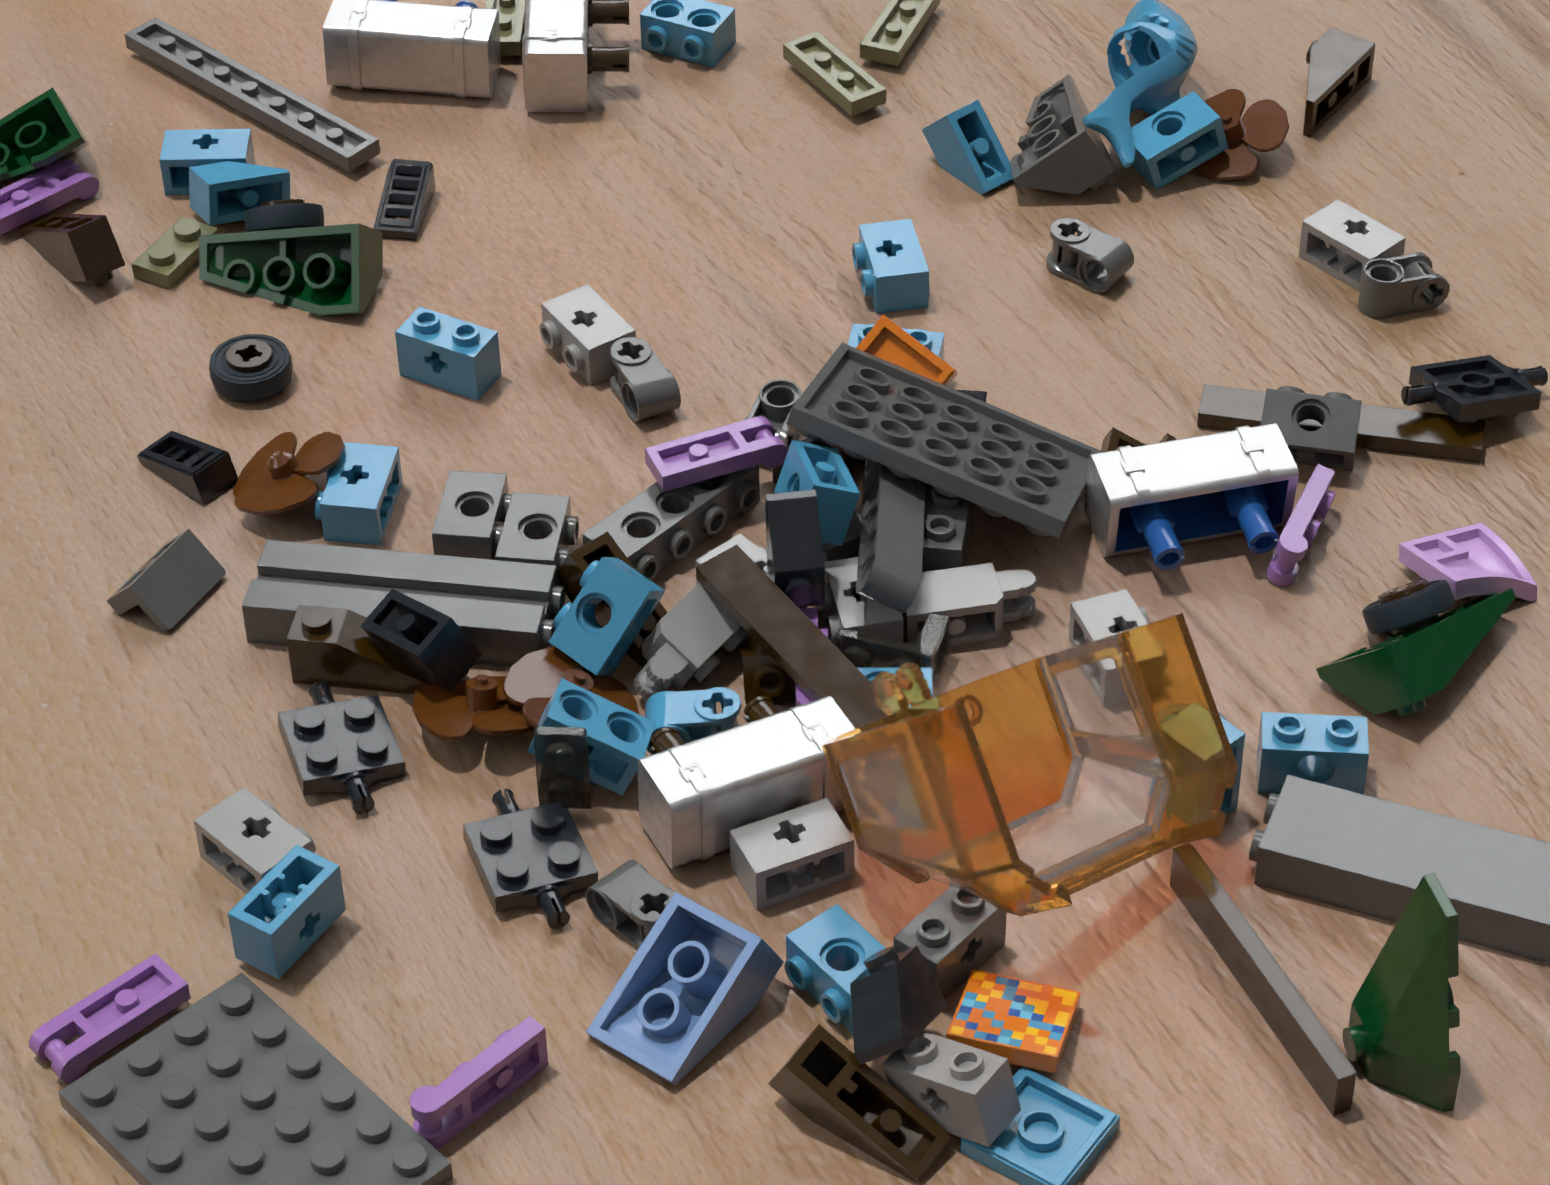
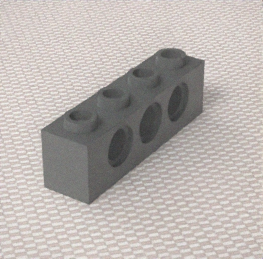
M759 465L665 492L662 491L656 482L582 534L583 545L608 531L635 569L651 581L661 571L678 559L685 557L690 550L711 535L717 534L725 525L743 512L750 510L760 501Z

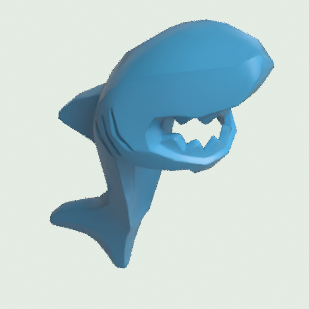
M1140 0L1129 11L1125 19V25L1115 30L1108 42L1107 56L1110 75L1116 89L1100 102L1094 111L1082 119L1086 127L1101 133L1110 141L1125 168L1130 167L1135 158V146L1129 122L1130 113L1134 110H1144L1153 115L1179 100V89L1188 76L1198 52L1197 40L1190 26L1181 15L1160 0ZM1124 34L1130 65H1127L1125 55L1121 54L1122 46L1118 44L1124 38Z

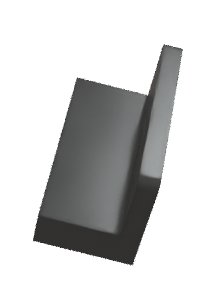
M187 529L165 543L107 602L119 616L134 606L139 605L161 631L167 632L226 574V571L191 530Z

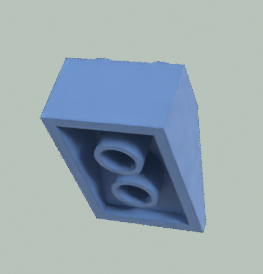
M675 892L586 1033L676 1085L755 1009L784 961L759 936Z

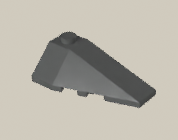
M1069 74L1034 97L1025 122L1030 130L1028 134L1026 133L1021 136L1017 143L1022 150L1021 155L1019 153L1013 156L1010 162L1012 177L1018 186L1079 195L1086 189L1094 190L1107 181L1109 174L1114 171L1110 155L1099 132L1083 124L1082 119L1089 112L1074 80Z

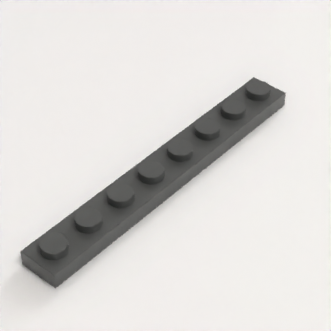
M156 17L124 34L126 46L129 50L348 172L360 167L380 154L378 138Z

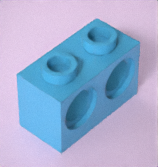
M652 0L640 13L641 49L715 67L736 43L735 8L705 0Z
M561 678L542 713L528 752L623 796L638 770V759L645 756L656 722Z

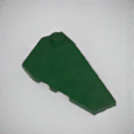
M53 87L0 119V183L38 172L73 156L76 152L89 145L76 120Z
M360 223L199 236L200 280L320 316L364 314L383 276L382 232Z
M1510 588L1472 600L1440 614L1439 618L1431 623L1410 631L1388 636L1386 641L1346 654L1317 668L1319 678L1374 715L1396 710L1398 717H1403L1427 707L1425 698L1445 688L1516 597L1514 591Z
M1435 873L1423 875L1352 1001L1349 1025L1343 1029V1043L1351 1061H1358L1368 1082L1441 1112L1454 1110L1461 1074L1460 1055L1456 1051L1449 1052V1029L1460 1026V1010L1454 1004L1452 989L1448 981L1450 978L1459 976L1458 914Z

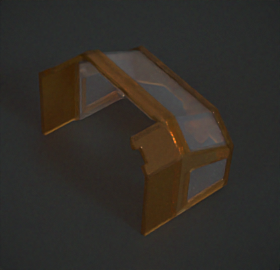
M1183 613L1041 656L974 680L935 697H932L927 680L924 679V673H922L918 664L904 663L895 671L896 676L894 673L884 671L877 674V677L872 680L873 685L871 687L875 694L876 704L888 716L828 739L822 745L859 850L916 884L933 879L975 894L999 910L1020 917L1071 906L1073 903L1070 895L1173 846L1222 835L1226 813L1220 809L1225 789L1234 786L1238 769Z

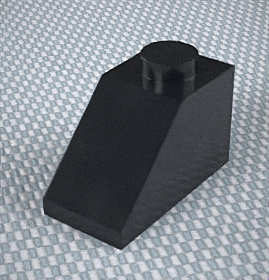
M816 490L766 494L768 577L797 607L825 605V565Z
M393 588L360 625L365 633L418 676L448 692H451L466 677L472 666L483 655L451 617Z
M891 946L871 955L863 961L867 969L850 983L854 1055L859 1065L908 1046L948 1006L918 946L898 954L894 946Z

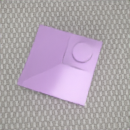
M1482 523L1399 543L1398 561L1428 582L1446 580L1455 600L1470 596L1492 595L1510 588L1513 589L1517 598L1530 602L1537 600L1538 586L1522 561L1497 534Z

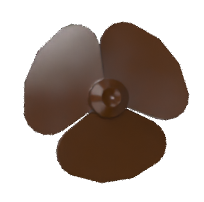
M1228 89L1207 99L1205 103L1221 117L1228 148L1192 170L1201 176L1218 180L1245 179L1252 176L1258 169V159L1247 147L1249 146L1258 152H1269L1280 147L1289 130L1286 111L1276 101L1264 99L1252 104L1241 119L1246 105V98L1242 91Z
M285 432L276 436L257 451L242 469L233 488V494L236 497L234 500L235 506L241 512L266 515L283 513L309 503L317 496L319 488L307 475L312 476L324 473L338 463L345 449L342 437L332 432L318 434L305 442L295 456L298 439L294 433Z
M549 647L527 653L511 666L502 688L503 694L508 701L523 707L522 713L524 718L536 729L542 713L561 678L638 714L637 702L624 684L611 675L596 676L586 668L576 669V661L557 647Z
M477 675L467 680H461L451 692L434 684L422 686L415 691L412 711L419 725L436 738L444 741L465 739L471 734L472 730L483 734L499 736L522 734L536 729L524 718L522 713L523 707L514 704L502 705L510 703L504 696L502 689L507 676Z

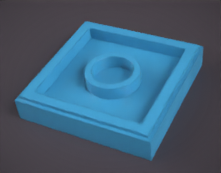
M1021 1067L1013 1076L1021 1111L989 1147L962 1138L960 1152L1020 1185H1075L1119 1130L1120 1116L1027 1067Z

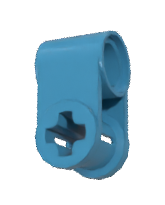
M724 687L679 692L662 691L650 696L647 700L645 718L656 722L651 737L662 728L674 727L680 732L684 742L689 743L716 734L717 730L720 729L725 731L741 726L737 720V716L741 711V701L735 691ZM717 702L721 703L722 713L717 714ZM648 744L647 751L653 755L649 748L651 745Z

